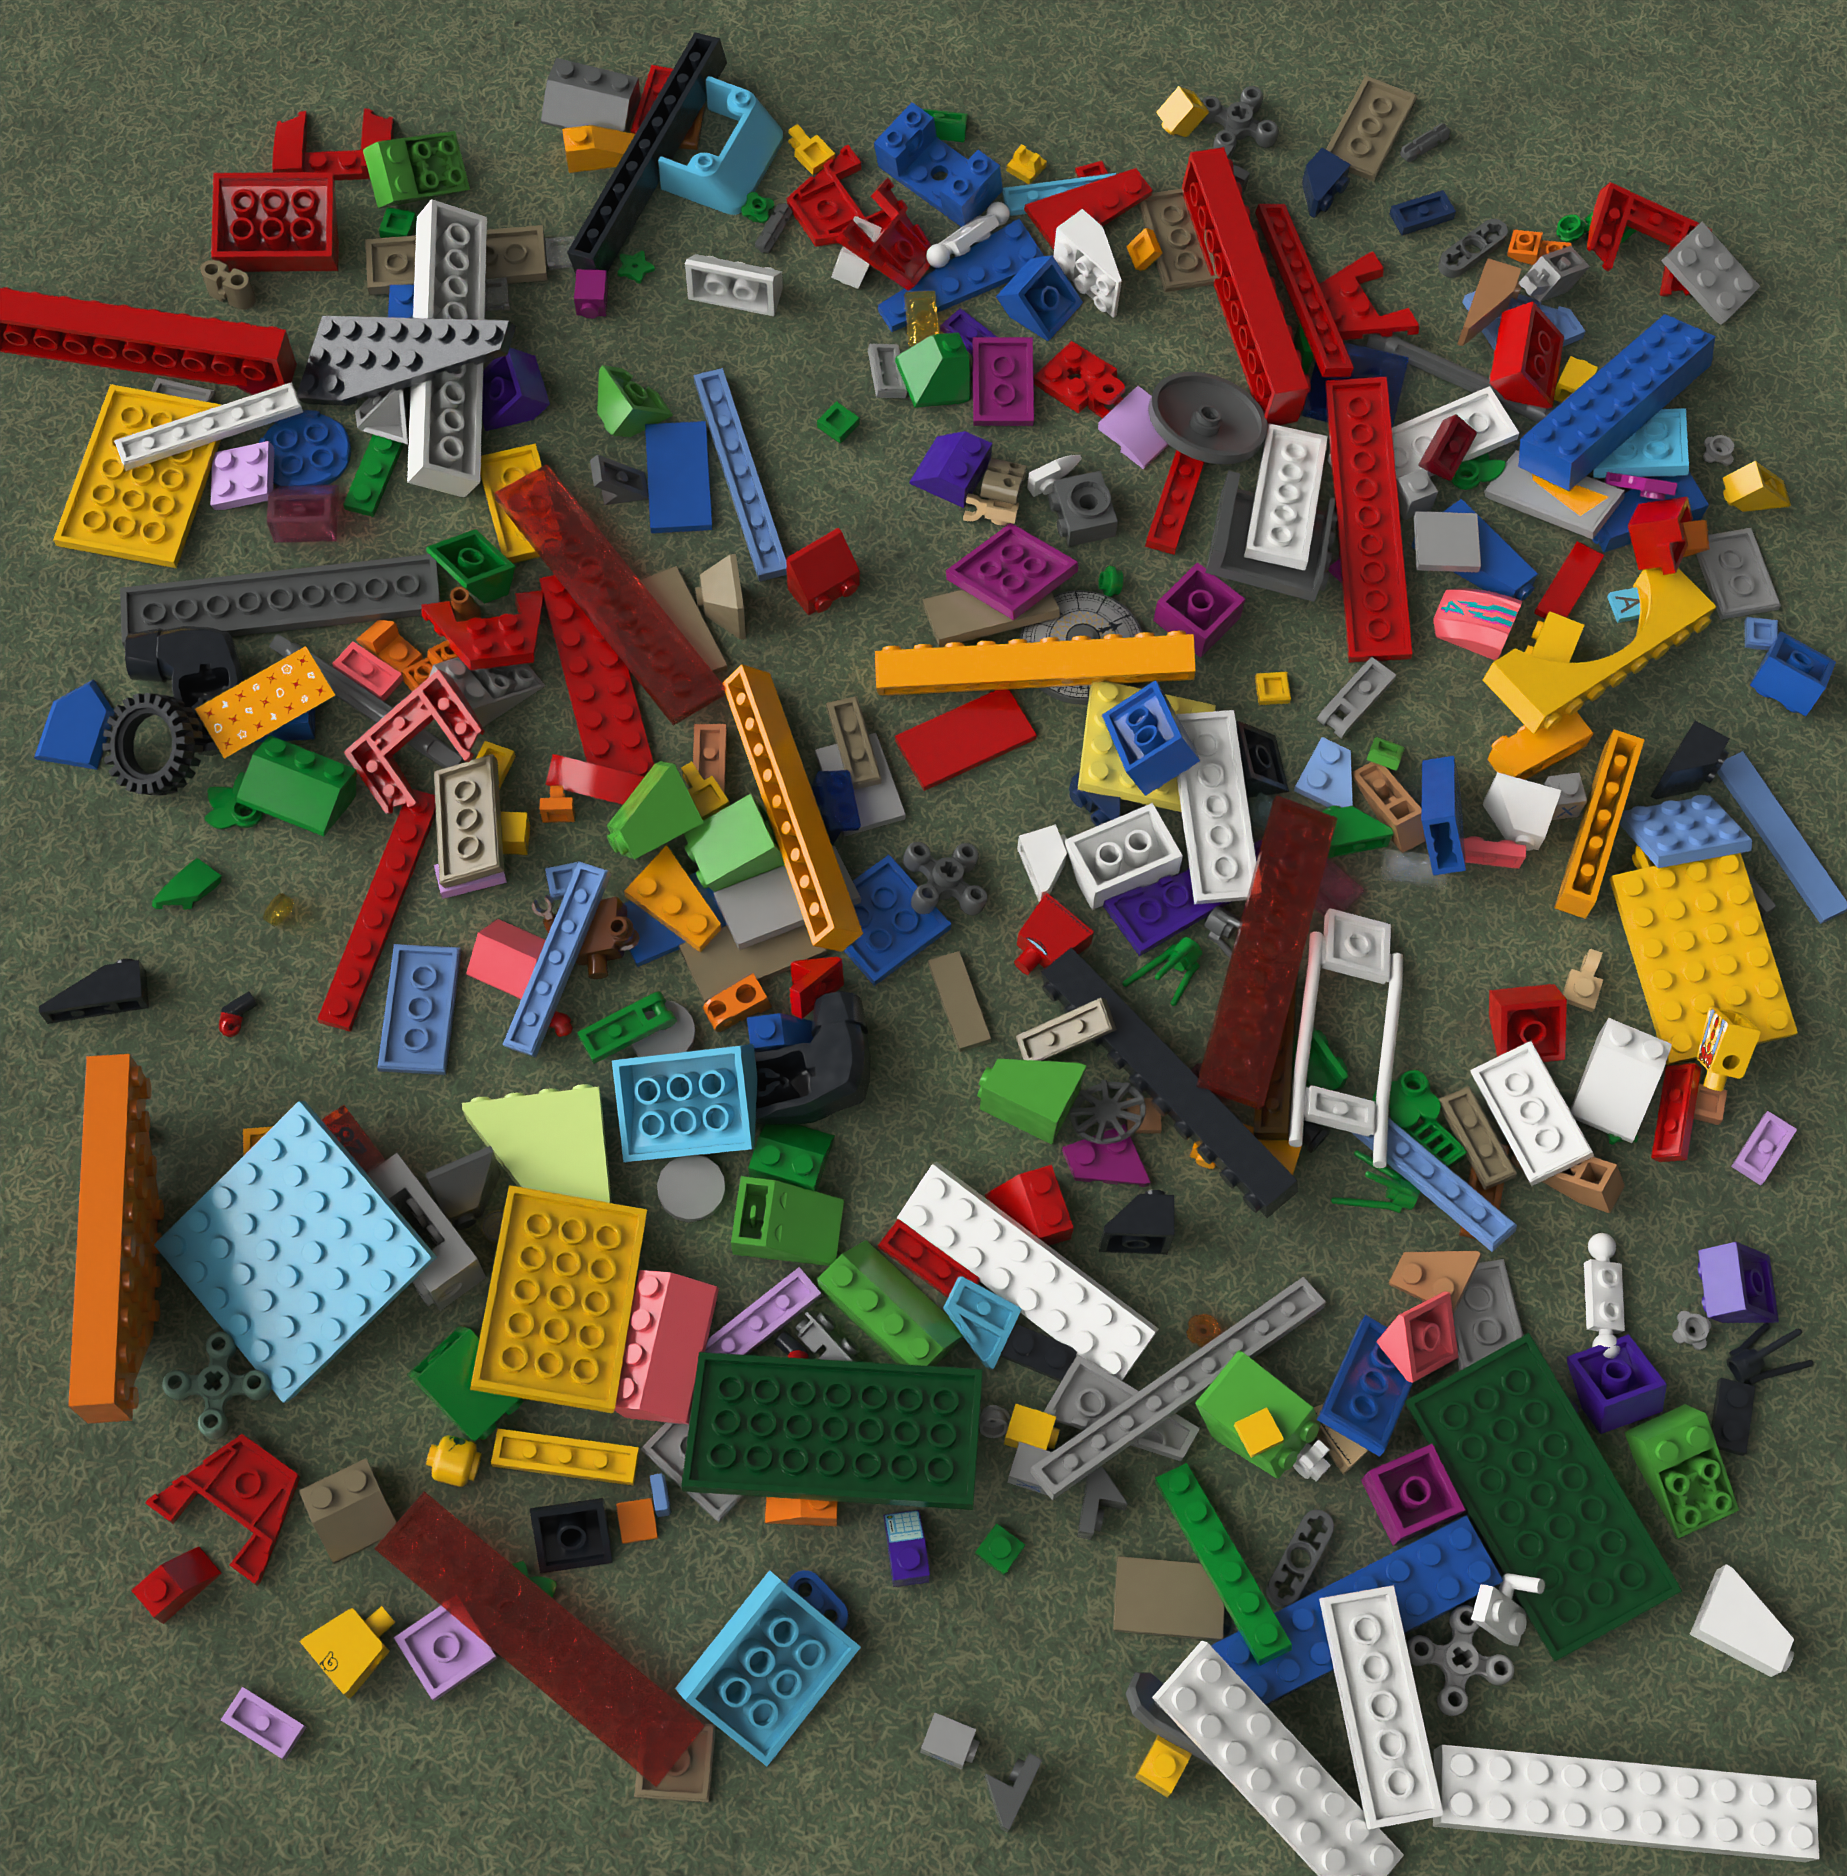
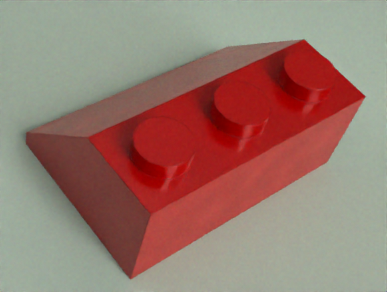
M1534 301L1502 312L1489 383L1505 400L1549 409L1553 407L1564 336Z

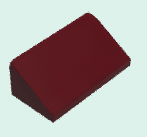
M1457 414L1444 419L1418 466L1448 481L1452 480L1477 432Z

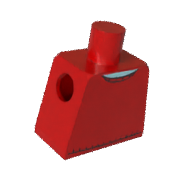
M1046 893L1018 934L1017 946L1023 952L1014 960V964L1026 975L1038 964L1045 969L1071 947L1077 954L1088 948L1092 944L1094 931Z

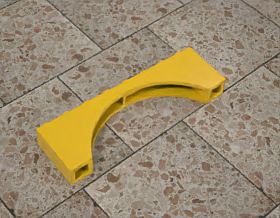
M1662 567L1644 569L1633 585V588L1637 587L1640 600L1638 629L1634 640L1625 648L1608 657L1580 663L1550 661L1529 655L1515 648L1492 663L1483 681L1533 734L1543 728L1550 730L1566 713L1569 716L1576 713L1586 700L1595 701L1604 693L1608 686L1611 685L1613 688L1618 686L1631 671L1634 674L1638 673L1648 664V660L1652 658L1655 660L1660 659L1673 644L1678 647L1689 638L1693 631L1697 633L1703 631L1711 623L1712 620L1709 617L1717 606L1679 568L1675 574L1663 575Z

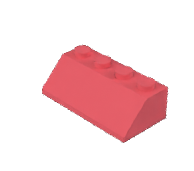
M639 1270L632 1300L614 1411L625 1418L689 1425L699 1352H705L719 1292L717 1286L671 1272Z

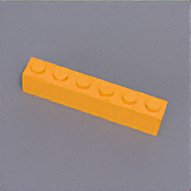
M1613 729L1604 745L1554 907L1555 909L1586 919L1595 905L1645 739Z

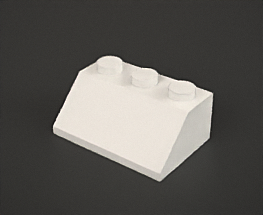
M695 254L686 259L685 270L689 300L769 316L775 315L783 288L782 271L769 267L763 268L748 265L739 261L733 262L718 259L714 256Z
M1153 803L1065 840L1077 884L1092 910L1103 906L1104 901L1140 886L1144 888L1157 883L1163 877L1178 874L1183 857Z

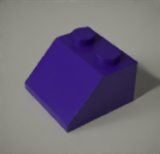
M510 348L508 355L494 359L483 370L482 421L486 431L534 420L550 405L536 356Z
M966 431L937 436L909 484L964 508L968 493H973L988 468L992 454V443Z
M1738 1242L1698 1250L1700 1259L1698 1273L1703 1282L1704 1289L1702 1305L1707 1318L1721 1323L1779 1322L1769 1255Z
M1629 1334L1616 1339L1617 1343L1614 1346H1619L1620 1352L1615 1358L1605 1357L1603 1353L1610 1347L1602 1345L1567 1356V1364L1581 1407L1600 1434L1663 1412L1667 1384Z

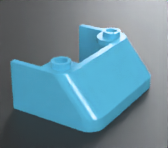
M708 76L706 79L708 110L739 122L719 157L710 153H699L693 156L686 166L660 156L658 165L661 190L723 213L736 215L741 213V207L746 205L747 194L756 191L783 143V130L752 92Z

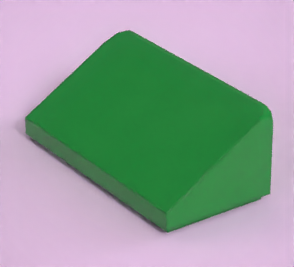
M922 109L934 118L937 138L955 142L965 141L968 121L967 114Z

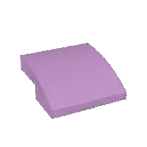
M1137 386L1099 422L1098 430L1121 446V453L1144 469L1169 444L1156 432L1150 421L1148 406L1151 395Z

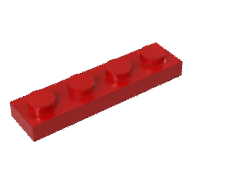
M1176 450L1145 547L1175 555L1205 462L1191 458Z

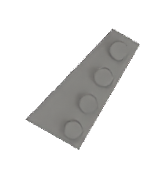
M1077 1354L1045 1408L1044 1413L1056 1416V1422L1085 1430L1139 1391ZM1175 1413L1131 1444V1446L1181 1461L1200 1428Z

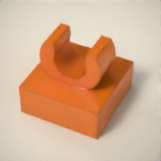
M550 786V798H540L539 810L542 822H575L573 798L566 797L564 786Z

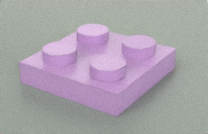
M269 441L215 452L212 461L210 505L214 510H226L273 500L274 446Z
M458 1595L394 1637L434 1702L497 1659Z

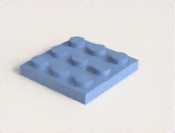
M1696 795L1691 799L1681 801L1670 800L1648 807L1636 806L1631 810L1623 811L1620 820L1621 827L1657 868L1743 853L1752 849V839L1710 795Z

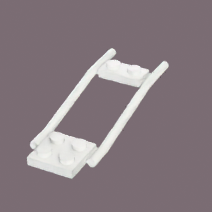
M1329 908L1324 917V936L1320 932L1310 933L1308 966L1292 1082L1290 1111V1146H1302L1304 1120L1368 1137L1372 1134L1374 1135L1373 1166L1376 1168H1385L1387 1165L1388 1111L1403 984V955L1400 953L1390 954L1391 924ZM1321 965L1323 969L1381 984L1389 982L1376 1102L1312 1085L1309 1088L1306 1087Z

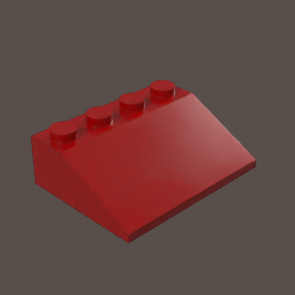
M333 172L213 173L212 260L226 264L230 272L233 268L243 272L338 271L339 241Z

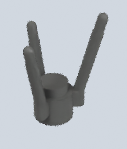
M1216 906L1204 924V927L1211 931L1207 938L1215 942L1247 976H1251V971L1223 941V936L1229 939L1235 930L1239 928L1258 938L1265 936L1283 944L1287 943L1285 938L1243 920L1220 906Z

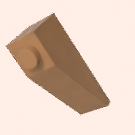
M1487 258L1457 345L1464 346L1498 318L1503 311L1508 309L1511 298L1517 300L1521 290L1520 281H1518L1521 268Z
M1370 762L1351 772L1352 778L1378 820L1392 828L1393 836L1391 840L1402 853L1426 841L1421 821L1422 808L1386 767Z
M1513 1154L1510 1162L1512 1165L1523 1170L1515 1154ZM1595 1157L1542 1181L1580 1204L1607 1213L1612 1211L1625 1187L1617 1164Z

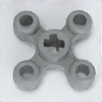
M1461 1605L1452 1611L1449 1623L1453 1636L1449 1644L1444 1646L1436 1645L1423 1635L1411 1637L1406 1642L1412 1665L1434 1664L1444 1672L1446 1682L1444 1688L1438 1694L1437 1705L1443 1714L1448 1716H1457L1466 1710L1468 1696L1465 1692V1683L1470 1676L1480 1675L1489 1683L1501 1686L1508 1683L1514 1675V1665L1507 1656L1501 1654L1491 1657L1478 1654L1476 1648L1472 1645L1473 1634L1479 1628V1625L1471 1620L1474 1607L1469 1605ZM1461 1615H1464L1468 1618L1469 1626H1466L1461 1622ZM1415 1645L1423 1649V1656L1416 1654L1414 1650ZM1462 1654L1466 1662L1456 1666L1452 1659ZM1495 1664L1502 1668L1503 1675H1498L1495 1672ZM1449 1695L1456 1698L1457 1706H1452L1449 1703Z

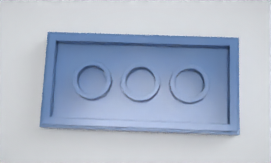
M394 944L377 1066L378 1071L446 1075L461 958L460 948Z

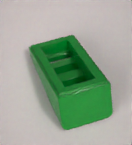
M1420 1116L1424 1122L1414 1131H1411L1409 1128L1403 1129L1449 1169L1460 1162L1467 1154L1465 1148L1436 1120H1429ZM1429 1128L1432 1134L1421 1140L1418 1136ZM1438 1138L1441 1143L1431 1150L1427 1145ZM1446 1148L1449 1154L1441 1159L1437 1154Z

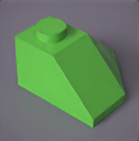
M602 365L599 369L597 414L604 422L605 429L611 435L632 437L644 431L645 424H658L672 417V412L656 391L650 387L644 389L639 384L630 381L633 375L623 368Z

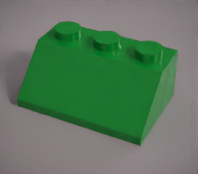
M269 735L253 753L236 801L324 837L356 796L357 769Z

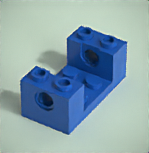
M912 102L874 142L879 168L960 227L980 216L1003 191L1001 169L998 163L979 150L969 159H966L937 138L934 118ZM937 172L948 174L944 180L937 181L932 178Z

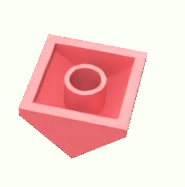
M497 919L478 932L466 974L522 999L546 940Z
M1444 1291L1398 1315L1377 1340V1344L1408 1382L1413 1383L1459 1358L1450 1292Z

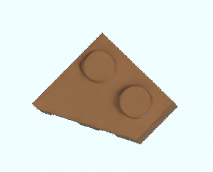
M1478 1251L1404 1252L1389 1281V1285L1424 1302L1444 1291L1450 1292L1454 1315L1482 1254Z

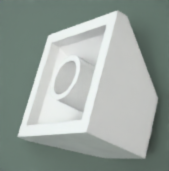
M1497 772L1484 799L1483 806L1506 840L1514 841L1518 845H1526V851L1539 850L1546 837L1561 790Z

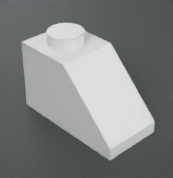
M854 217V222L874 242L880 235L882 228L859 217ZM842 246L831 278L859 289L869 264Z
M1056 824L1020 835L1018 839L1017 849L1039 902L1046 893L1050 895L1065 866L1068 853L1065 845L1067 838L1064 834H1059Z

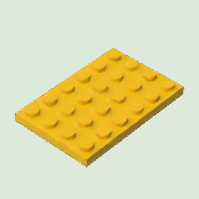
M110 384L53 539L56 546L177 569L212 468L215 452H217L221 440L125 471L114 440L200 413L222 404Z
M1741 853L1657 868L1655 865L1610 877L1609 881L1657 1038L1672 1044L1666 1065L1697 1059L1709 1006L1742 1013L1761 1031L1757 1044L1795 1036L1798 1033Z
M509 1185L470 1390L614 1413L647 1209Z

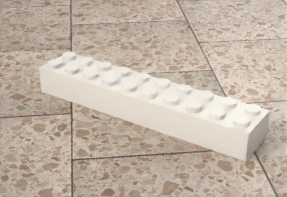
M433 199L417 216L413 318L484 320L487 217ZM473 362L459 366V371L453 373L443 371L437 373L434 379L411 386L407 483L459 497H466L480 483L483 363L475 365Z
M1441 1745L1434 1749V1773L1444 1816L1433 1817V1827L1797 1862H1809L1819 1859L1816 1780Z

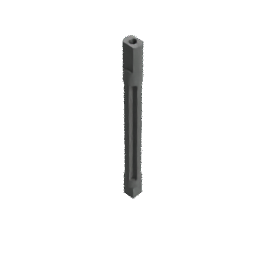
M1372 333L1369 336L1367 347L1392 358L1399 359L1472 393L1490 386L1503 407L1537 423L1556 408L1553 406L1546 409L1505 400L1489 383L1490 379L1406 342L1393 334L1391 337H1381L1379 333Z
M279 634L276 635L269 645L270 648L282 655L283 659L303 648L298 643H291ZM310 652L335 696L375 723L393 709L392 706ZM423 729L407 743L442 768L465 762L456 749L426 729Z

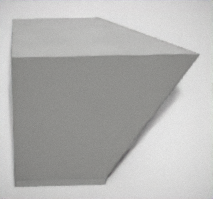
M394 388L381 391L380 396L368 398L355 411L357 428L361 431L408 445L403 389L396 391Z

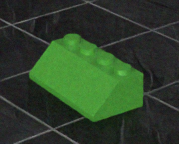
M867 1240L841 1254L817 1278L818 1290L897 1364L936 1366L963 1338V1335L950 1317Z

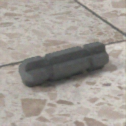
M1444 123L1438 124L1433 130H1429L1414 139L1413 143L1410 142L1403 146L1400 152L1401 157L1406 162L1418 158L1417 154L1421 156L1437 146L1438 141L1442 143L1447 140L1450 129Z
M779 203L773 215H771L761 235L755 242V247L759 249V252L770 253L792 216L793 211L787 203Z

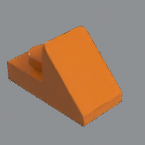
M378 620L356 639L367 651L400 673L401 670L423 659L422 654L400 636L397 624L394 621Z

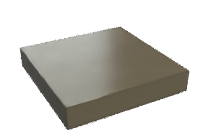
M642 1720L634 1798L709 1803L716 1725Z

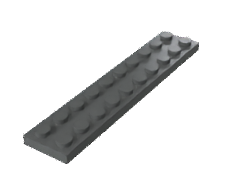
M430 554L122 587L120 588L122 644L125 648V640L129 633L158 628L165 630L183 626L210 627L228 632L233 637L422 616L421 604L441 602L438 562Z

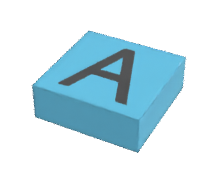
M1637 587L1614 591L1608 594L1607 598L1617 623L1639 619L1640 600Z

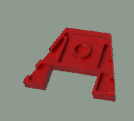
M849 145L844 146L834 160L829 159L823 165V170L815 177L810 176L786 198L794 217L815 247L838 243L835 239L855 216L881 227V232L891 221V218L884 210L865 217L839 181L861 170V161Z
M886 178L871 195V198L891 218V221L873 242L854 220L841 231L835 240L909 291L919 282L931 266L927 261L926 254L932 245L918 224L913 226L905 213L908 207L903 199L897 200L891 191L895 186L889 178Z
M1369 252L1319 283L1342 340L1363 339V334L1379 333L1381 337H1391L1393 332L1407 331V335L1419 334V324L1409 308L1379 316L1360 286L1362 283L1383 277L1384 268L1374 252Z
M540 590L515 593V605L519 613L516 615L503 614L499 617L483 619L475 617L457 622L450 601L421 604L423 619L425 621L430 620L434 625V631L440 637L444 636L449 641L451 650L469 670L534 663L541 611L544 604V592Z
M240 1434L204 1459L203 1463L185 1476L181 1475L171 1482L172 1485L158 1495L154 1494L148 1498L145 1504L174 1524L194 1497L200 1494L252 1532L253 1535L229 1566L258 1587L262 1581L300 1476L245 1435Z

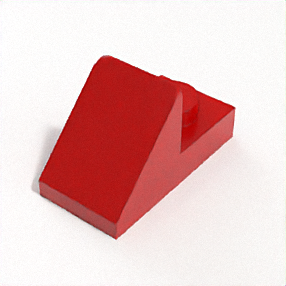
M827 957L791 962L792 986L789 989L792 1015L803 1019L813 1011L817 998L824 994L836 992L844 985L841 958Z

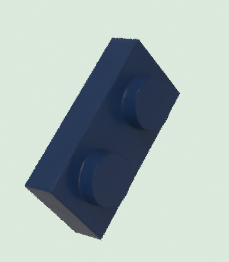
M1444 190L1391 206L1389 214L1400 234L1406 235L1453 220L1456 211Z

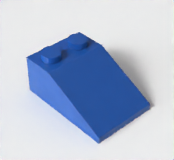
M1156 680L1102 714L1126 773L1145 796L1200 762L1192 741Z

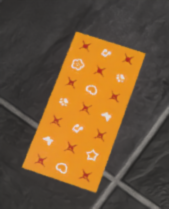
M305 646L197 707L195 710L225 759L334 697L335 693Z

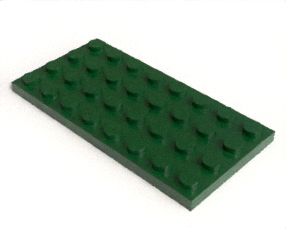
M1530 1333L1405 1401L1407 1409L1428 1445L1433 1444L1464 1508L1503 1575L1511 1573L1544 1580L1545 1588L1542 1594L1514 1589V1594L1554 1662L1682 1592L1678 1582Z
M699 1352L681 1483L682 1491L973 1510L983 1369Z

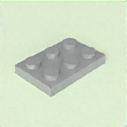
M1703 222L1699 223L1661 260L1706 312L1720 325L1726 322L1760 287Z

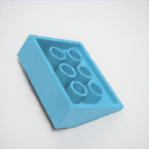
M754 1044L612 1060L623 1162L754 1149L757 1099V1069Z
M769 1570L675 1689L686 1702L767 1767L861 1646Z

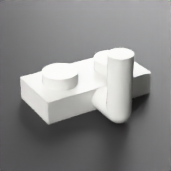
M1507 1573L1502 1577L1503 1582L1500 1584L1499 1590L1493 1586L1480 1585L1471 1620L1503 1643L1518 1646L1521 1635L1526 1629L1527 1621L1524 1609L1512 1601L1514 1589L1542 1594L1545 1582L1539 1578Z

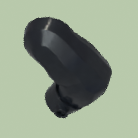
M183 626L165 630L158 628L129 633L125 640V662L129 677L132 680L166 682L171 680L173 697L185 703L184 707H190L194 712L190 717L198 718L200 723L193 730L202 731L203 739L195 740V745H202L203 753H196L207 756L220 754L221 752L195 709L246 680L232 636L228 632L218 629Z
M838 991L824 994L817 998L813 1009L811 1031L813 1039L811 1043L790 1045L779 1050L755 1052L757 1069L756 1124L814 1123L835 1112L860 1104L866 1099L870 1083L871 1054L867 1039L868 1029L862 999L859 996L850 992Z

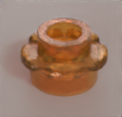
M1208 1314L1193 1316L1188 1322L1189 1329L1186 1331L1190 1342L1197 1343L1201 1348L1221 1334L1217 1320ZM1205 1328L1207 1332L1202 1334L1200 1329Z

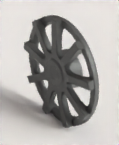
M1101 1080L1100 1084L1094 1085L1085 1091L1082 1089L1072 1108H1070L1071 1123L1077 1134L1087 1141L1098 1144L1116 1143L1130 1137L1139 1129L1146 1114L1143 1095L1128 1082H1107V1080ZM1108 1089H1119L1112 1099L1109 1098ZM1102 1091L1103 1100L1099 1101L1091 1094ZM1127 1092L1135 1097L1119 1103ZM1084 1100L1095 1106L1094 1108H1080ZM1131 1106H1140V1115L1122 1111ZM1094 1115L1078 1125L1077 1116ZM1122 1118L1136 1123L1126 1133L1120 1125ZM1097 1122L1099 1128L1096 1138L1087 1135L1085 1130ZM1115 1127L1119 1136L1103 1139L1105 1129Z

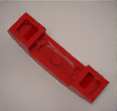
M552 754L545 785L564 786V790L623 805L643 780L644 776Z

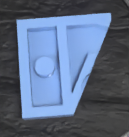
M1321 737L1295 785L1294 791L1326 807L1336 805L1341 806V808L1353 806L1351 750Z

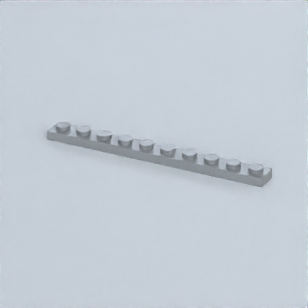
M1304 1277L1300 1278L1033 1465L1030 1473L1048 1496L1054 1500L1201 1396L1238 1350L1253 1359L1325 1307L1326 1301Z

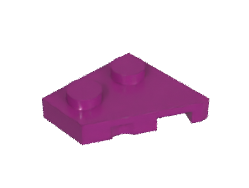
M1606 472L1604 482L1612 486L1641 490L1640 496L1665 500L1666 494L1675 495L1677 483L1610 472Z
M1125 1124L1121 1125V1127L1126 1133L1128 1130ZM1113 1128L1104 1132L1103 1139L1119 1136V1134ZM1131 1137L1111 1144H1098L1083 1139L1062 1147L1063 1155L1075 1181H1102L1105 1184L1116 1185L1118 1183L1139 1185V1187L1150 1185L1149 1177Z

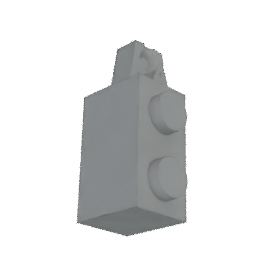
M1568 246L1542 255L1521 279L1519 285L1525 288L1526 293L1533 299L1542 302L1568 292L1590 266L1572 246Z

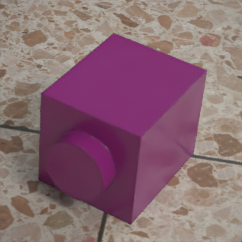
M577 269L574 292L576 315L589 319L606 316L609 289L606 270Z

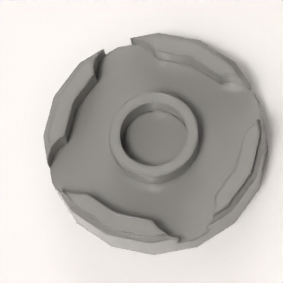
M666 1000L665 1006L668 1011L671 1010L674 1013L677 1022L666 1030H659L632 1044L631 1047L637 1056L690 1051L694 1044L696 1032L693 1018L686 1008L674 1001ZM653 1011L644 1013L648 1020L655 1017Z
M700 1155L681 1156L670 1161L661 1171L657 1182L658 1199L665 1212L674 1219L688 1223L697 1222V1220L706 1219L714 1215L722 1205L726 1193L724 1175L718 1165L708 1157Z

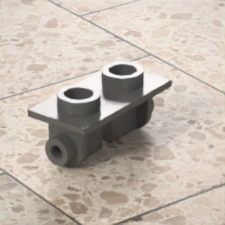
M807 1311L805 1315L810 1321L808 1322L804 1319L796 1326L799 1332L797 1336L813 1353H817L823 1345L827 1348L819 1359L864 1362L858 1355L860 1352L858 1346L848 1337L842 1338L834 1330L837 1325L825 1312Z

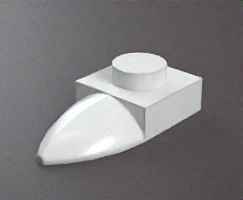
M1081 455L1065 456L1029 472L1027 488L1032 496L1035 497L1041 493L1044 495L1052 493L1054 480H1059L1067 475L1079 463Z

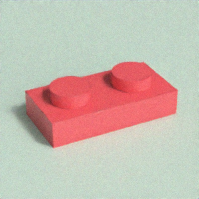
M353 641L332 663L335 669L383 701L403 681V676L400 672Z
M1477 836L1464 838L1466 863L1519 869L1526 858V845H1518L1514 841H1484L1483 838Z

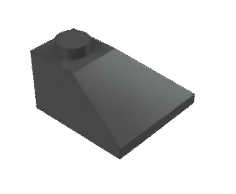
M489 1146L425 1174L442 1213L454 1228L463 1230L473 1226L476 1223V1219L483 1215L501 1175V1170L493 1149Z

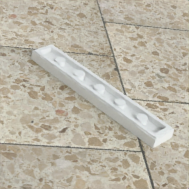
M291 382L114 440L125 471L303 413V410Z

